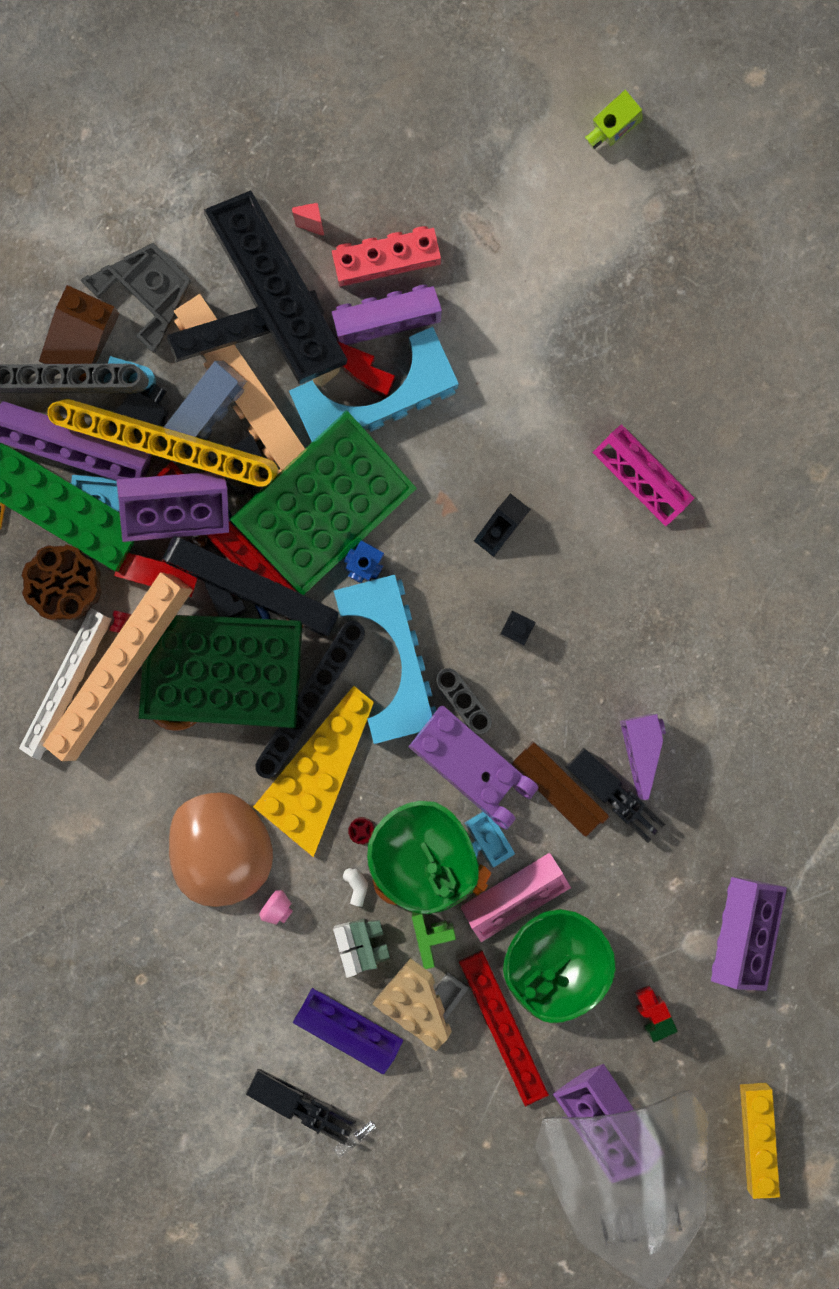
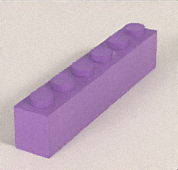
M2 401L0 404V443L113 480L143 478L149 471L152 454L57 426L45 414Z

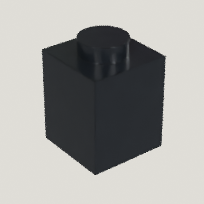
M512 610L499 635L523 647L536 622Z

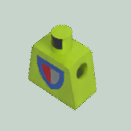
M625 89L593 119L595 129L584 137L594 150L604 141L609 146H612L643 121L642 109ZM609 123L615 124L612 128L606 127Z

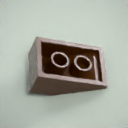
M66 285L55 309L39 362L43 364H96L120 313L114 306ZM86 373L80 376V381L84 382L86 380Z

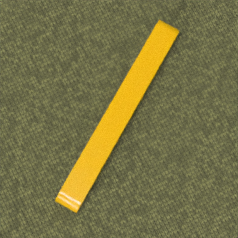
M64 399L52 403L48 408V418L57 426L251 485L266 486L278 475V467L270 459L78 401ZM61 406L67 410L66 419L60 414ZM86 413L92 418L91 426L87 425L84 420ZM110 421H113L117 426L116 434L109 428ZM135 428L142 433L141 441H138L134 436ZM160 436L167 440L166 449L162 448L159 444ZM184 444L192 447V456L185 454L183 450ZM210 451L217 455V464L209 460L208 454ZM234 459L242 462V472L234 468ZM260 466L268 470V479H263L259 475Z

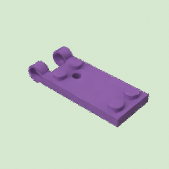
M440 706L408 746L488 815L498 826L505 830H508L516 819L509 810L499 805V802L509 789L513 787L523 797L531 799L539 788L533 780L523 776L444 706ZM484 772L489 774L488 782H484L481 778Z

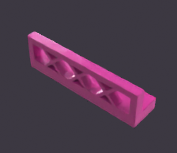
M622 424L592 452L665 527L695 499ZM610 444L617 452V459L609 458L602 450ZM623 465H631L635 470V477H628L624 473ZM642 484H649L654 490V496L646 495L642 491ZM660 502L668 503L675 511L668 517L660 509Z

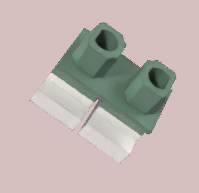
M365 919L334 926L333 930L339 952H341L340 956L347 978L369 969H375L379 963L390 959L387 944L373 947L371 938L384 935L380 920L366 922Z

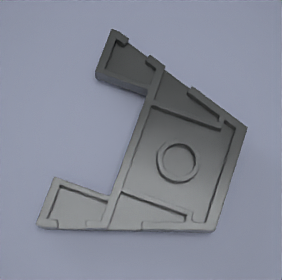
M151 243L123 257V260L111 266L107 265L101 268V271L91 276L83 277L80 281L98 299L116 281H120L154 315L136 334L137 338L154 354L175 315L174 310L179 307L192 281L154 243Z

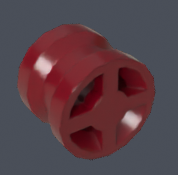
M114 610V622L110 625L109 631L119 633L132 614Z
M358 817L351 822L348 834L354 843L366 844L369 842L375 827L370 819Z

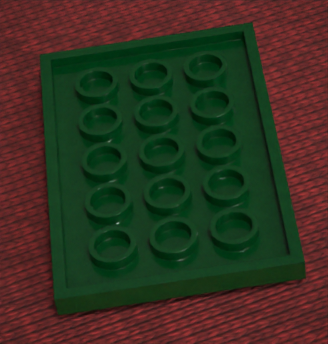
M176 615L142 664L138 719L296 728L303 624L301 621Z

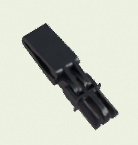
M582 748L580 753L566 766L603 803L608 801L613 806L612 811L647 843L651 841V838L633 821L637 819L653 835H656L658 830L641 815L643 811L661 828L666 825L630 790L626 792L621 787L623 783L585 748ZM615 793L621 798L620 801L614 796ZM631 812L632 815L628 819H626L625 817H627L628 814Z
M257 1069L246 1091L247 1096L288 1119H292L296 1115L302 1120L301 1123L316 1131V1134L321 1132L344 1145L346 1144L347 1138L345 1136H350L352 1132L349 1126H355L356 1120L333 1109L332 1104L330 1106L316 1098L312 1100L305 1098L306 1092L262 1069ZM324 1110L327 1111L325 1116L322 1115ZM322 1121L321 1125L318 1126L317 1122Z

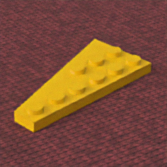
M355 686L350 689L253 806L312 857L316 853L374 704L369 697Z

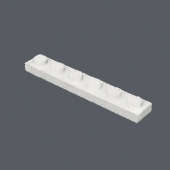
M90 608L19 747L23 752L37 760H40L43 753L47 750L42 745L63 716L67 706L71 703L73 694L79 682L82 681L91 659L95 656L97 647L103 635L106 634L112 620Z

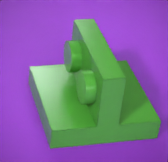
M412 912V920L424 969L433 968L435 963L431 946L456 940L453 923L447 924L446 920L431 923L432 927L427 929L424 914Z

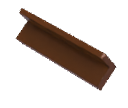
M532 741L512 762V766L537 784L539 787L538 791L583 836H588L600 823L603 824L610 817L535 742Z

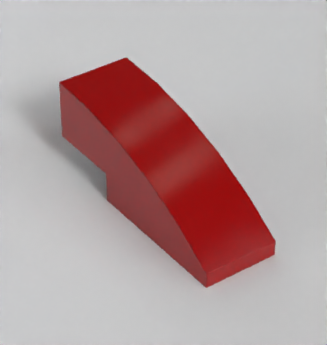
M338 342L347 357V364L341 366V368L360 385L385 399L388 398L395 382V375L373 367L375 362L373 355Z
M128 553L118 572L115 571L114 574L115 577L150 587L160 572L172 574L193 591L197 581L196 577L164 562Z

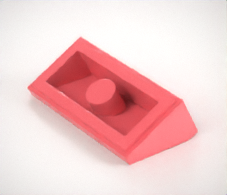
M318 203L292 208L296 227L324 236Z

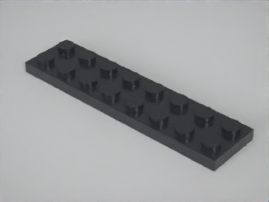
M250 190L204 209V215L299 385L346 365L347 357L252 191Z

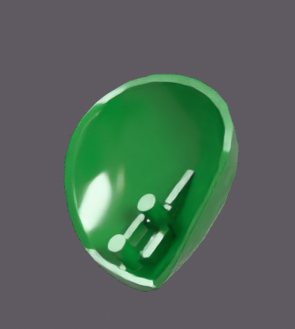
M420 800L395 808L375 827L368 842L367 860L373 880L386 897L408 911L418 914H433L445 911L465 900L477 886L479 870L471 840L458 818L448 808L436 802Z
M563 909L546 911L529 920L514 936L508 947L503 965L504 979L516 1000L531 1015L548 1023L569 1021L594 1008L609 991L616 970L614 952L601 929L583 915Z

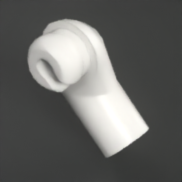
M348 868L343 873V879L349 882L354 890L350 904L363 907L368 882L361 871L356 868Z

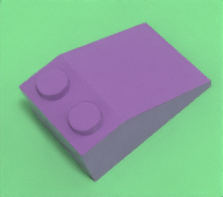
M647 714L620 721L636 794L642 800H647L650 797L663 743L662 734H666L663 719H659L657 714Z

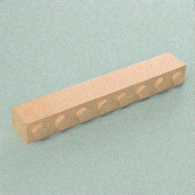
M200 294L174 310L178 317L174 322L180 331L217 320ZM235 345L203 354L207 360L203 365L207 370L214 361H225L247 381L243 386V394L235 401L236 405L232 408L241 420L247 419L251 425L247 430L252 434L255 441L259 439L265 446L262 452L267 459L275 460L280 468L278 470L279 474L305 449Z
M160 572L42 746L61 761H76L193 591L176 576Z

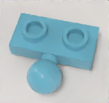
M483 811L464 822L475 840L472 845L476 858L481 850L491 868L496 867L515 855L500 827Z

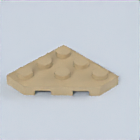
M410 958L376 997L373 1005L383 1014L400 1024L405 1030L423 1041L425 1045L437 1051L449 1038L452 1031L450 1025L445 1023L443 1017L445 1010L440 996L435 994L433 975Z

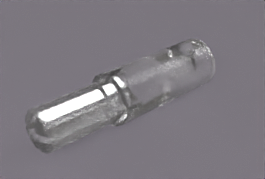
M369 1121L358 1131H354L347 1137L345 1145L339 1143L333 1148L335 1153L340 1158L363 1141L365 1136L376 1129L375 1123Z

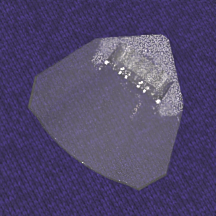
M685 1090L657 1103L622 1113L595 1117L544 1118L535 1148L578 1241L595 1255L646 1289H659L689 1247L706 1218L708 1112L691 1090Z

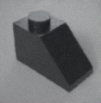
M510 493L474 539V542L494 557L531 509Z

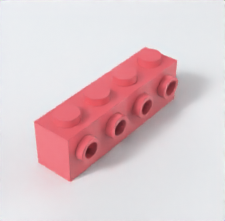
M421 226L413 229V232L408 234L394 232L381 240L368 238L359 245L352 246L350 243L337 246L336 250H332V256L339 287L441 265V256L434 228L428 229L427 226Z

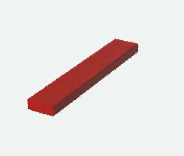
M483 950L459 960V964L525 1107L549 1096Z

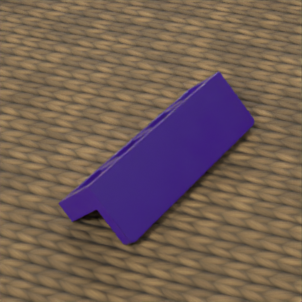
M311 988L293 1020V1024L381 1074H385L403 1042V1039L314 988Z

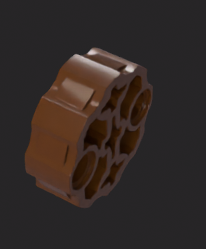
M67 544L64 546L48 545L39 549L33 559L25 564L21 575L24 586L22 594L26 603L31 605L41 617L53 621H75L86 616L87 611L94 604L98 603L102 592L100 588L101 572L97 563L92 561L78 548ZM49 553H55L57 557L56 563L52 566H47L45 561ZM73 564V570L65 573L64 571L72 568ZM83 565L91 569L88 572V578L81 576V573L84 572ZM36 577L42 579L43 581L51 578V580L45 583L35 581ZM59 578L67 580V582L64 583V589L60 587H55L57 586V584L60 583ZM80 583L88 585L87 589L81 586L73 588V586ZM35 589L43 591L40 594V600L33 597L36 594ZM71 600H76L79 605L77 612L74 614H70L67 610V605Z

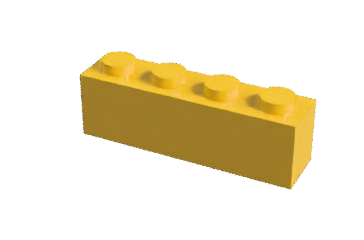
M767 1083L740 1084L747 1191L753 1199L780 1197L773 1091Z

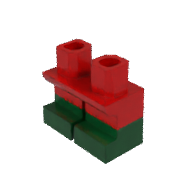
M649 985L635 991L640 1003L635 1007L643 1017L650 1019L651 1023L644 1025V1028L653 1043L678 1032L665 1002L660 996H655L653 989Z

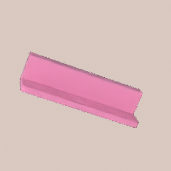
M549 853L461 906V910L480 942H483L566 892L571 887Z

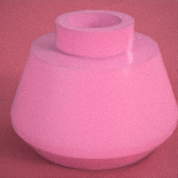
M276 890L259 913L261 921L275 925L279 921L283 924L286 922L293 910L289 908L292 903L284 891Z

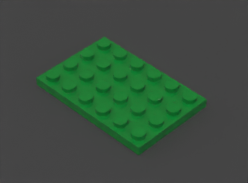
M346 410L230 520L300 594L304 595L341 561L351 548L353 549L417 488Z

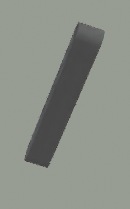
M0 364V393H138L145 390L149 383L146 372L134 364ZM61 373L60 381L54 384L55 376ZM86 373V380L79 384L80 376ZM112 373L110 382L104 384L105 376ZM137 373V380L130 384V376ZM10 374L9 382L4 384V378ZM36 374L34 382L29 384L30 376Z

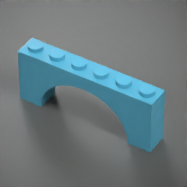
M430 327L409 337V344L412 350V364L409 374L397 391L378 403L361 407L336 403L323 395L313 380L289 390L311 442L346 410L364 430L369 428L371 432L383 427V422L393 418L396 421L408 415L407 411L417 407V410H421L432 404L431 400L441 397L443 400L454 395L459 383L434 328Z
M391 575L334 590L341 617L359 616L379 624L392 637L400 654L402 676L396 696L382 712L367 718L374 744L420 732L436 712V707H430L427 698L432 696L429 681L423 682L421 672L425 671L422 655L416 656L414 646L419 645L415 630L410 631L407 621L412 620L409 605L403 606L401 595H405L402 579L396 580V576Z

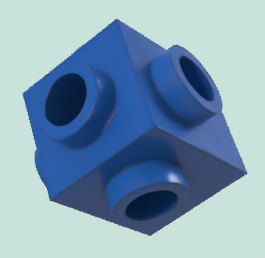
M360 541L356 550L351 548L344 560L347 563L346 570L350 572L348 577L359 583H362L363 580L368 582L371 578L377 579L383 568L380 562L384 557V553ZM362 560H366L369 564L367 567L362 568L359 566V563Z

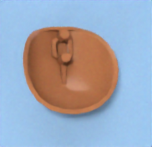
M221 792L194 797L177 809L170 826L169 858L172 874L181 892L191 901L203 906L213 907L233 905L256 893L267 880L273 862L271 839L260 817L241 798L233 794Z

